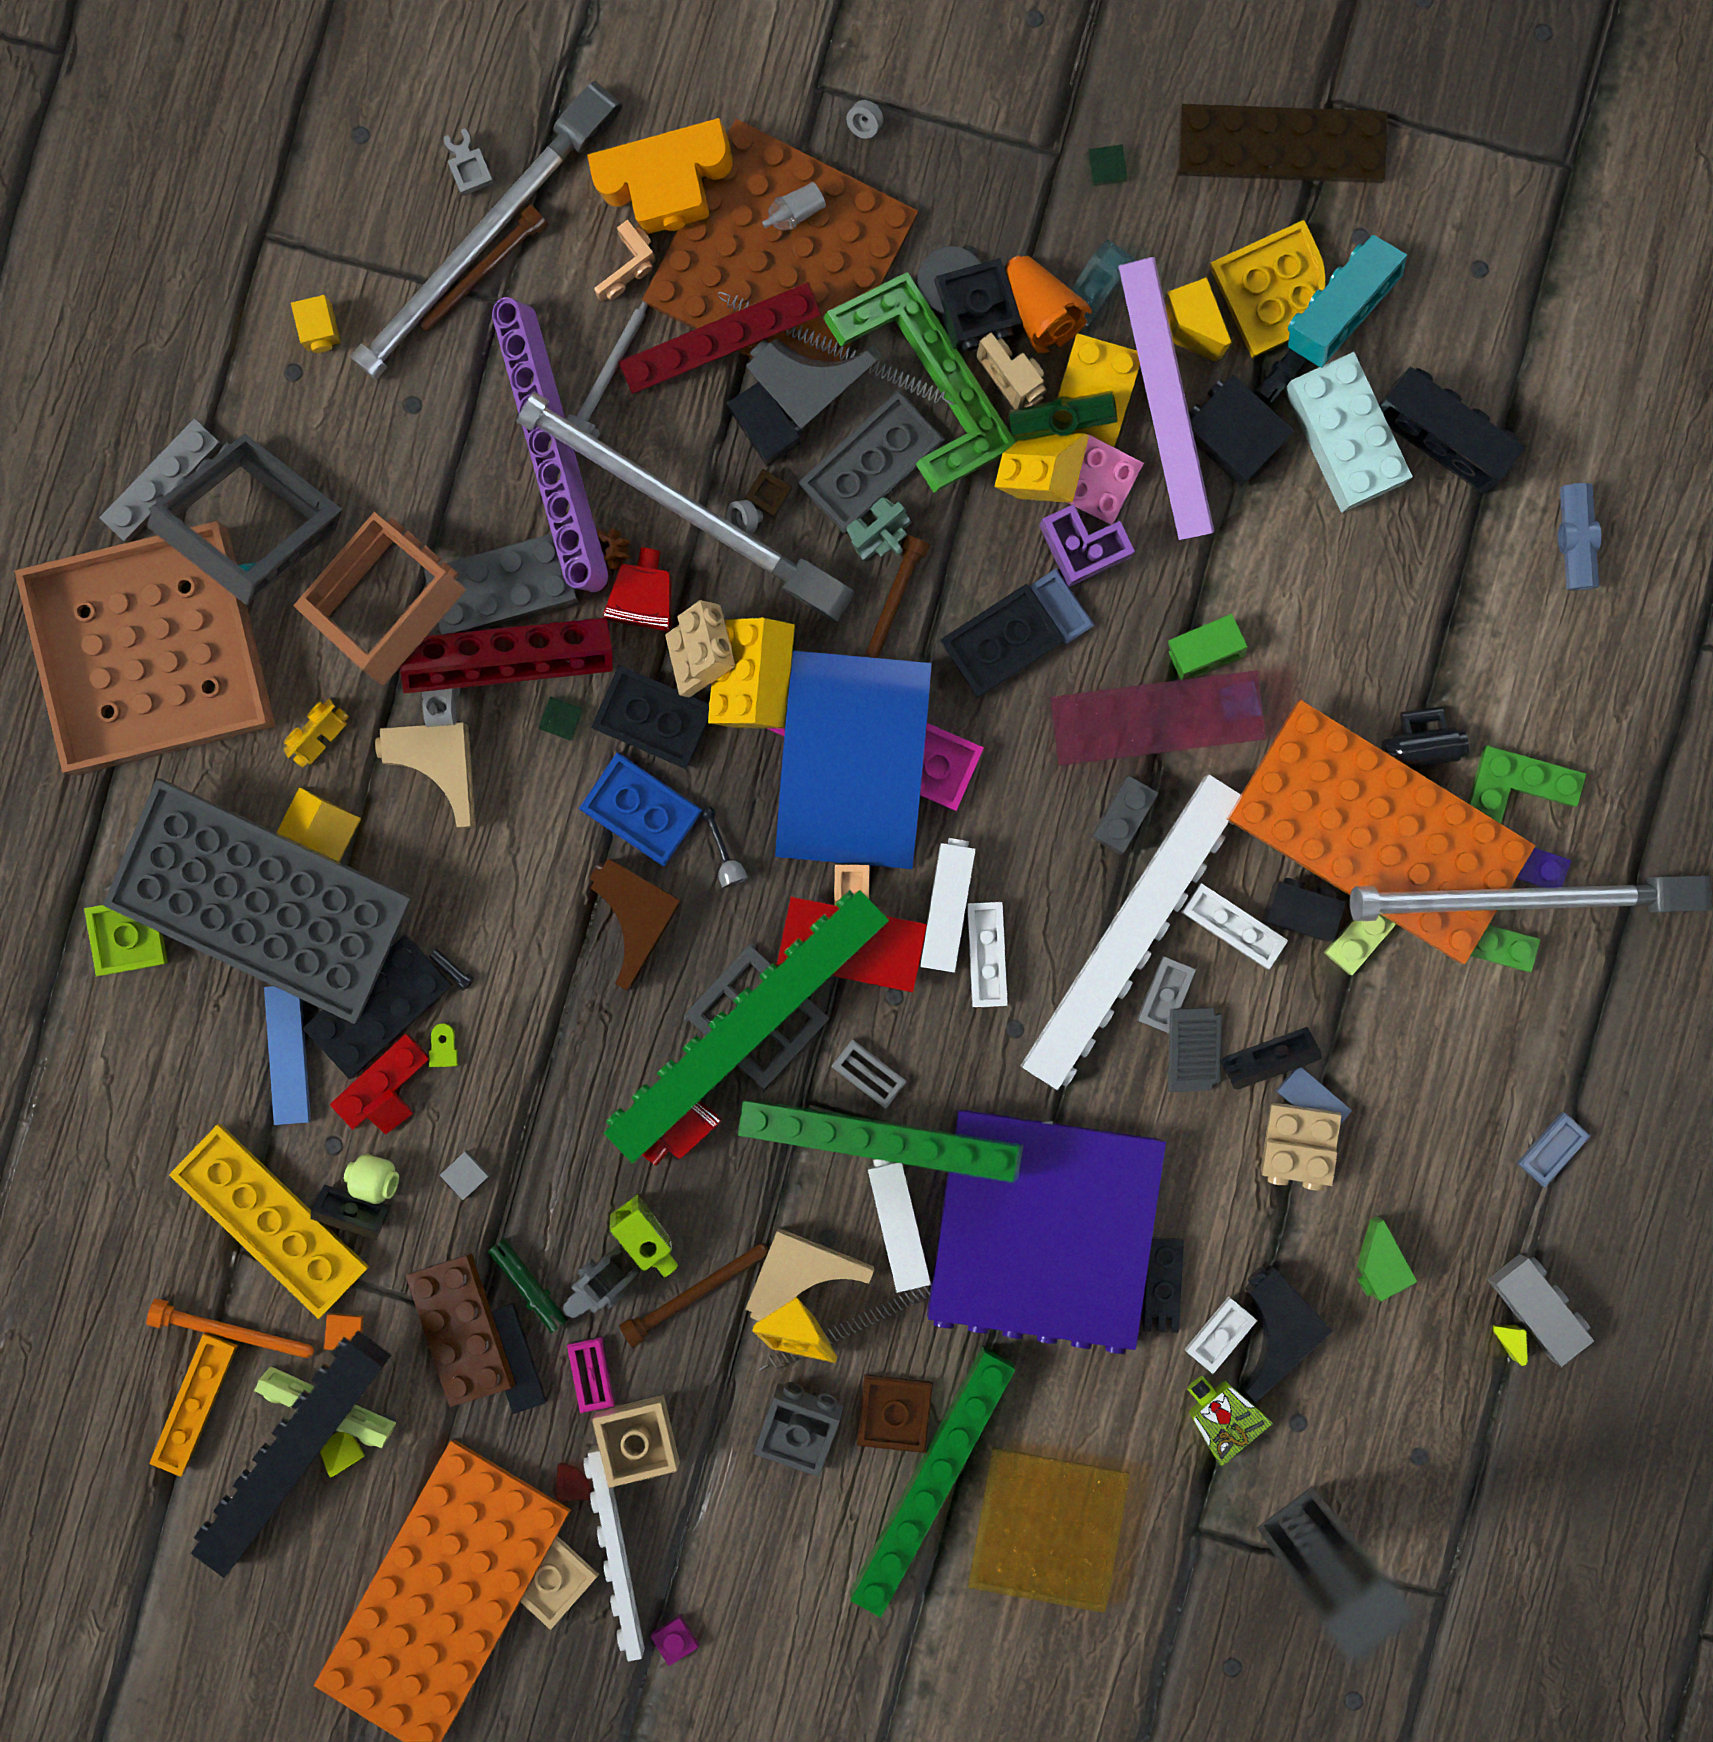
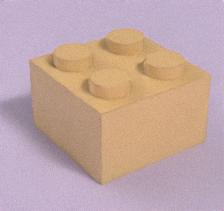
M664 1395L596 1411L592 1421L608 1488L678 1470L680 1460Z

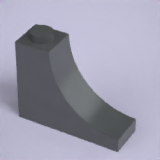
M779 338L770 343L764 339L750 352L753 359L746 367L802 429L883 355L873 345L865 352L850 359L819 361L798 354L786 346Z

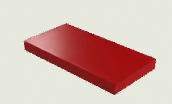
M790 897L777 965H781L788 958L784 952L798 938L805 942L814 934L810 927L825 914L830 918L839 908L831 904ZM886 916L889 921L831 976L913 992L927 924Z

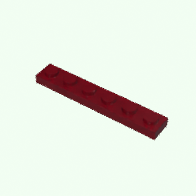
M807 282L618 362L631 394H634L822 316L810 282Z

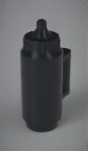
M1443 707L1401 712L1400 721L1403 734L1385 739L1381 744V750L1410 768L1460 761L1461 757H1467L1469 754V742L1466 731L1464 729L1457 730L1455 727H1447ZM1438 722L1439 729L1415 733L1411 731L1410 725Z

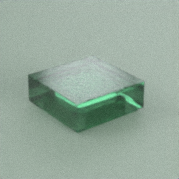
M1123 144L1088 150L1092 186L1127 181Z
M550 697L538 729L572 741L584 709Z

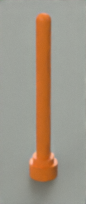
M157 1298L153 1300L147 1316L146 1325L160 1329L163 1326L169 1327L173 1324L303 1358H310L314 1353L313 1347L309 1344L176 1311L174 1306H170L169 1301Z

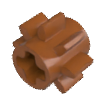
M611 528L607 532L597 529L607 569L610 567L619 571L620 564L625 559H630L627 548L630 540L620 538V530Z

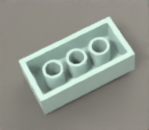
M1354 352L1334 360L1322 368L1319 367L1291 380L1285 387L1284 391L1341 513L1402 486L1413 477Z

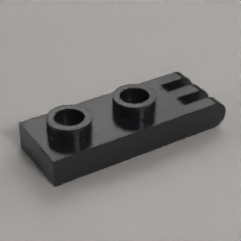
M1305 1027L1222 1058L1221 1064L1226 1070L1228 1078L1231 1079L1233 1088L1242 1089L1322 1060V1056L1309 1028Z
M1152 1237L1145 1283L1143 1331H1151L1152 1318H1157V1332H1165L1166 1319H1171V1333H1179L1183 1239Z

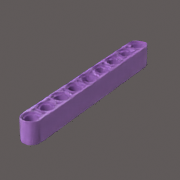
M504 297L499 299L493 307L492 318L518 413L520 414L532 393L536 392L549 400L548 409L565 419L534 309L513 298ZM533 375H534L533 382H532V384L530 385L531 378H532ZM522 426L564 579L570 587L590 592L600 591L607 583L608 571L574 449L537 426L532 431ZM552 439L551 447L548 450L549 442ZM561 471L560 479H559V481L557 482V476H558L559 472ZM570 503V509L568 514L566 515V508ZM579 536V542L575 548V540ZM588 569V576L584 581V573Z

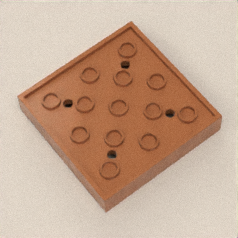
M218 521L190 527L236 563L228 527ZM158 535L14 570L62 773L76 776L276 727L247 605ZM185 582H190L191 590L188 593H182V585ZM89 606L91 610L90 615L87 618H83L81 611L84 607ZM209 682H214L215 690L208 694L205 686ZM112 706L114 708V715L111 718H107L105 710Z

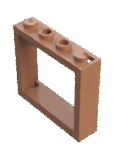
M374 512L293 606L358 667L384 686L466 589L456 581L460 575L445 561L438 566L437 564L441 561V558L426 545L422 550H419L423 543L408 530L402 535L406 529L391 517L386 522ZM394 541L434 575L435 578L374 649L367 653L329 616Z

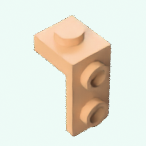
M628 219L618 226L617 230L621 240L635 257L594 288L601 302L607 298L609 300L617 298L626 289L625 285L635 277L636 279H641L652 270V264L656 262L654 254L648 246L651 243L650 238L640 225L634 228Z

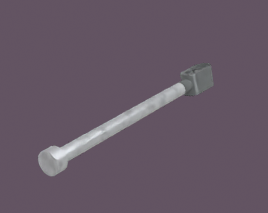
M597 81L591 82L556 121L553 130L558 134L557 137L368 347L361 343L350 357L371 377L377 380L387 369L383 361L566 157L574 149L582 154L596 142L617 118L622 110V103Z
M533 392L516 420L517 423L530 431L535 426L539 427L785 581L782 587L785 592L824 617L838 623L855 595L851 588L804 559L800 558L797 564L793 563L548 409L549 400L536 392Z
M1711 876L1646 878L1647 885L1378 893L1375 886H1355L1350 895V910L1356 922L1375 921L1379 914L1643 905H1647L1648 912L1712 910Z

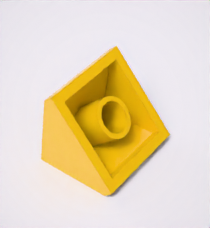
M299 787L276 833L340 862L362 818Z
M797 1297L754 1324L752 1331L772 1350L832 1363L837 1361L838 1356L815 1316Z

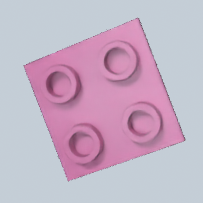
M1089 435L1073 503L1069 504H1074L1075 507L1112 525L1144 463Z

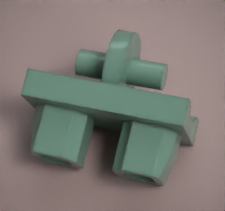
M882 497L871 508L873 515L877 518L875 522L868 527L859 518L855 519L846 528L852 539L853 547L864 562L875 553L882 557L889 550L896 556H899L903 550L898 543L907 536L904 529L912 523L905 513V508L899 502L894 505L888 499Z

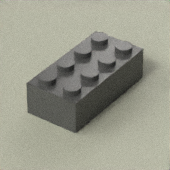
M552 533L448 562L447 564L460 574L456 581L466 591L438 624L441 634L491 630L580 605L577 589L570 587L564 579ZM423 569L427 584L429 585L435 576L428 570Z

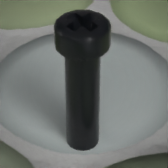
M435 949L429 957L458 982L457 987L462 991L466 990L474 981L470 974H464L438 949Z

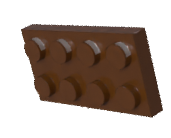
M472 1253L405 1275L449 1407L514 1387L516 1384Z

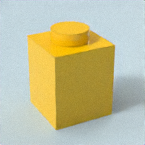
M325 295L291 302L299 340L307 351L312 350L313 353H323L331 350L332 345L341 343L332 303Z

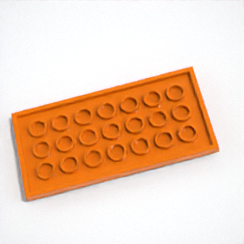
M1302 700L1296 702L1227 817V820L1348 895H1351V891L1355 886H1375L1378 893L1510 889L1536 846ZM1497 910L1389 913L1381 915L1458 963L1465 964Z
M455 1439L451 1440L313 1686L403 1742H443L520 1604L523 1595H525L536 1572L569 1516L571 1509Z

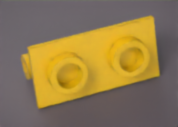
M330 698L324 704L321 701L318 702L308 713L307 717L310 720L301 730L296 727L284 741L287 745L283 749L286 756L289 758L293 753L297 754L293 760L302 768L307 763L311 765L326 748L317 739L320 734L329 741H332L347 725L345 721L349 716L340 708L334 712L332 709L335 705Z

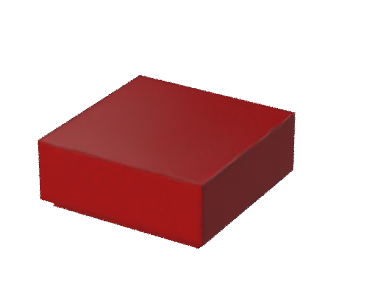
M391 1088L363 1108L365 1116L385 1135L413 1114L410 1106Z

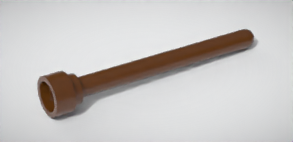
M529 204L520 213L522 217L518 220L519 225L420 320L419 325L423 331H430L528 235L532 237L536 232L540 234L549 226L547 221L532 205Z
M909 535L903 539L901 544L903 552L900 555L903 557V560L864 657L879 658L915 564L920 563L921 558H926L930 547L929 543Z
M758 1244L642 1319L638 1316L634 1320L632 1317L619 1324L625 1339L632 1348L637 1347L645 1341L644 1337L649 1335L650 1329L764 1258L768 1254V1247L765 1244Z

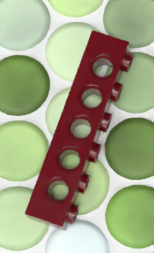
M607 618L426 636L400 666L403 694L613 672L612 646Z

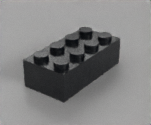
M1410 366L1394 382L1379 403L1390 429L1484 494L1504 478L1525 447L1518 442L1519 438L1513 432L1504 428L1500 430L1490 423V417L1486 413L1476 408L1470 409L1461 402L1462 398L1456 392L1448 388L1443 390L1432 382L1433 377L1423 369H1414Z

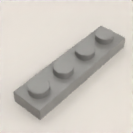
M193 419L99 518L124 542L129 543L148 523L151 513L149 508L156 503L157 496L160 494L165 496L173 490L174 485L180 478L191 476L196 472L200 463L206 458H210L223 444L196 419Z

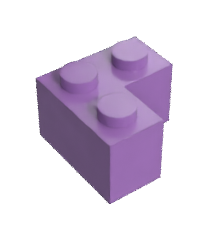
M1074 504L1043 518L1039 525L1069 587L1130 559L1135 553L1121 521L1088 535Z

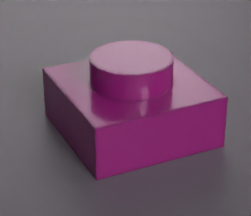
M681 1614L652 1632L650 1636L668 1666L688 1655L699 1646L698 1641Z

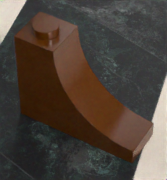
M607 859L605 864L599 862L592 872L590 880L594 881L590 889L605 899L620 922L624 937V959L615 984L628 991L633 986L682 901L617 862Z

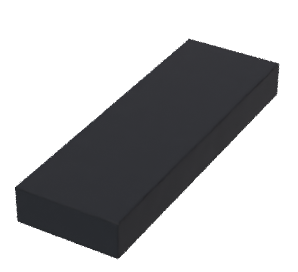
M514 1302L491 1310L516 1384L511 1389L505 1390L512 1414L546 1403L547 1399Z

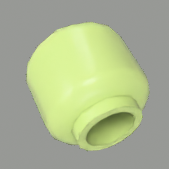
M363 1154L355 1162L348 1164L344 1173V1181L347 1182L348 1192L352 1197L373 1204H380L385 1199H390L394 1195L399 1183V1174L395 1171V1166L391 1161L370 1154Z

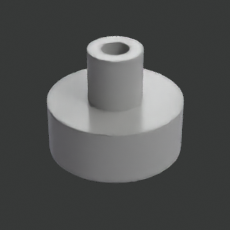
M858 101L847 114L849 129L860 138L873 137L883 124L881 110L871 101Z
M749 500L734 501L728 506L727 521L747 534H753L757 529L758 523L763 520L762 511L756 509Z

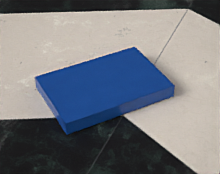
M618 752L579 807V810L663 867L667 865L703 811Z

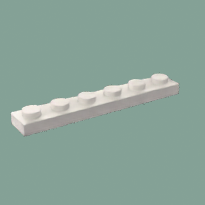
M595 1445L591 1446L588 1457L584 1458V1469L587 1479H593L595 1489L594 1492L590 1493L591 1505L594 1513L599 1512L601 1526L597 1527V1536L600 1547H606L608 1560L604 1561V1572L606 1581H612L615 1595L610 1596L613 1616H619L621 1629L617 1630L620 1651L626 1650L627 1660L633 1661L642 1659L645 1648L614 1487L608 1488L599 1446Z

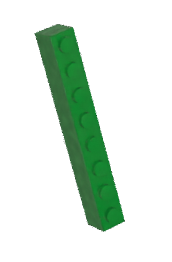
M753 1099L743 1101L738 1136L1008 1182L1018 1180L1023 1144Z
M982 1346L928 1445L926 1453L922 1456L850 1589L851 1602L880 1618L882 1617L1016 1369L1012 1361Z

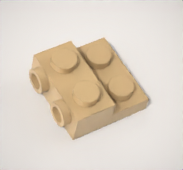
M992 333L980 340L977 359L1014 409L1039 404L1044 399L1042 395L1047 390L1043 386L1044 380L1041 378L1044 376L1043 370L1033 358L1028 360L1024 353L1011 360L1012 352L1002 338L996 340Z
M699 600L678 615L679 625L665 634L679 696L689 698L735 667L721 606Z
M1271 1102L1261 1164L1262 1176H1268V1182L1276 1185H1288L1289 1180L1301 1181L1304 1188L1316 1191L1323 1190L1324 1185L1332 1186L1337 1158L1336 1148L1342 1116L1341 1112Z

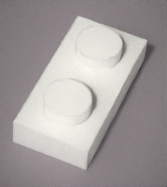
M1228 1296L1184 1350L1214 1374L1257 1320Z

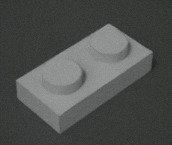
M1162 956L1137 1021L1169 1033L1170 1009L1181 1008L1196 969Z

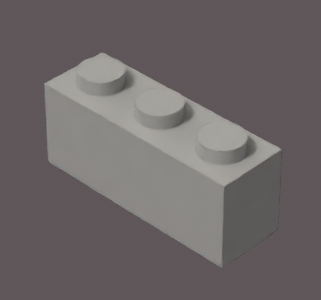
M1518 1254L1487 1280L1550 1360L1562 1367L1594 1342L1587 1332L1591 1327L1578 1312L1572 1314L1565 1305L1569 1299L1557 1285L1551 1287L1544 1276L1547 1274V1271L1534 1257L1529 1259Z

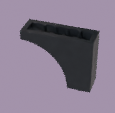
M1271 1265L1266 1269L1262 1266L1255 1270L1248 1278L1249 1284L1245 1287L1257 1306L1263 1328L1260 1357L1251 1375L1241 1385L1255 1402L1262 1398L1333 1332Z

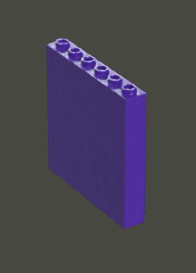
M957 1109L954 1133L1023 1144L1019 1177L1015 1182L948 1171L927 1309L928 1320H934L933 1325L942 1328L952 1329L954 1324L968 1325V1331L987 1334L989 1329L1002 1330L1003 1336L1022 1339L1023 1334L1036 1335L1037 1341L1049 1344H1057L1058 1339L1070 1340L1071 1346L1083 1349H1091L1092 1344L1106 1346L1105 1351L1117 1354H1126V1349L1136 1350L1166 1142L1157 1138L1053 1123V1125L1045 1124L1043 1121Z

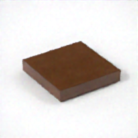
M864 1374L857 1446L926 1453L933 1382Z

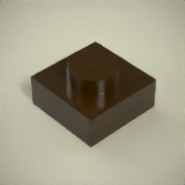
M762 469L745 496V500H749L755 507L775 518L792 491V486Z

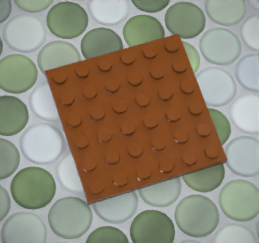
M735 118L727 134L733 158L731 171L725 177L718 180H712L706 176L703 180L709 216L706 219L685 224L683 228L677 231L642 298V302L695 330L739 311V308L734 311L733 305L728 308L727 302L729 297L719 294L721 298L727 300L725 302L718 297L717 293L719 292L730 295L729 306L734 301L736 295H738L735 309L742 298H744L741 306L742 310L748 301H750L749 307L754 305V303L757 304L810 282L822 316L796 326L794 336L801 325L803 327L800 339L807 328L809 330L806 341L812 332L815 331L812 344L820 333L818 346L826 336L823 350L832 339L830 353L838 341L824 321V315L827 311L883 284L918 216V211ZM811 182L817 185L824 197L825 208L796 226H793L786 217L764 228L763 221L783 210L780 204V197L800 189ZM784 331L765 339L770 343L779 338L790 349L810 359L842 361L840 360V353L834 357V350L831 354H828V348L823 352L822 345L816 349V343L813 346H810V340L804 343L805 336L800 341L798 340V335L793 338V331L789 335ZM763 340L737 351L753 359L750 352ZM852 342L844 345L841 358L847 351L848 347L851 346ZM838 343V345H837V349H836L835 355L838 353V351H839L840 348H841V346H840L839 343Z

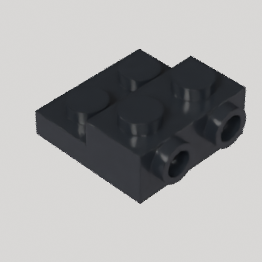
M1001 258L941 274L934 279L945 312L942 318L953 349L962 347L964 352L977 350L980 340L990 333L994 335L996 340L1002 338L1004 341H1008L1015 337L1014 332L1019 329L1023 322Z

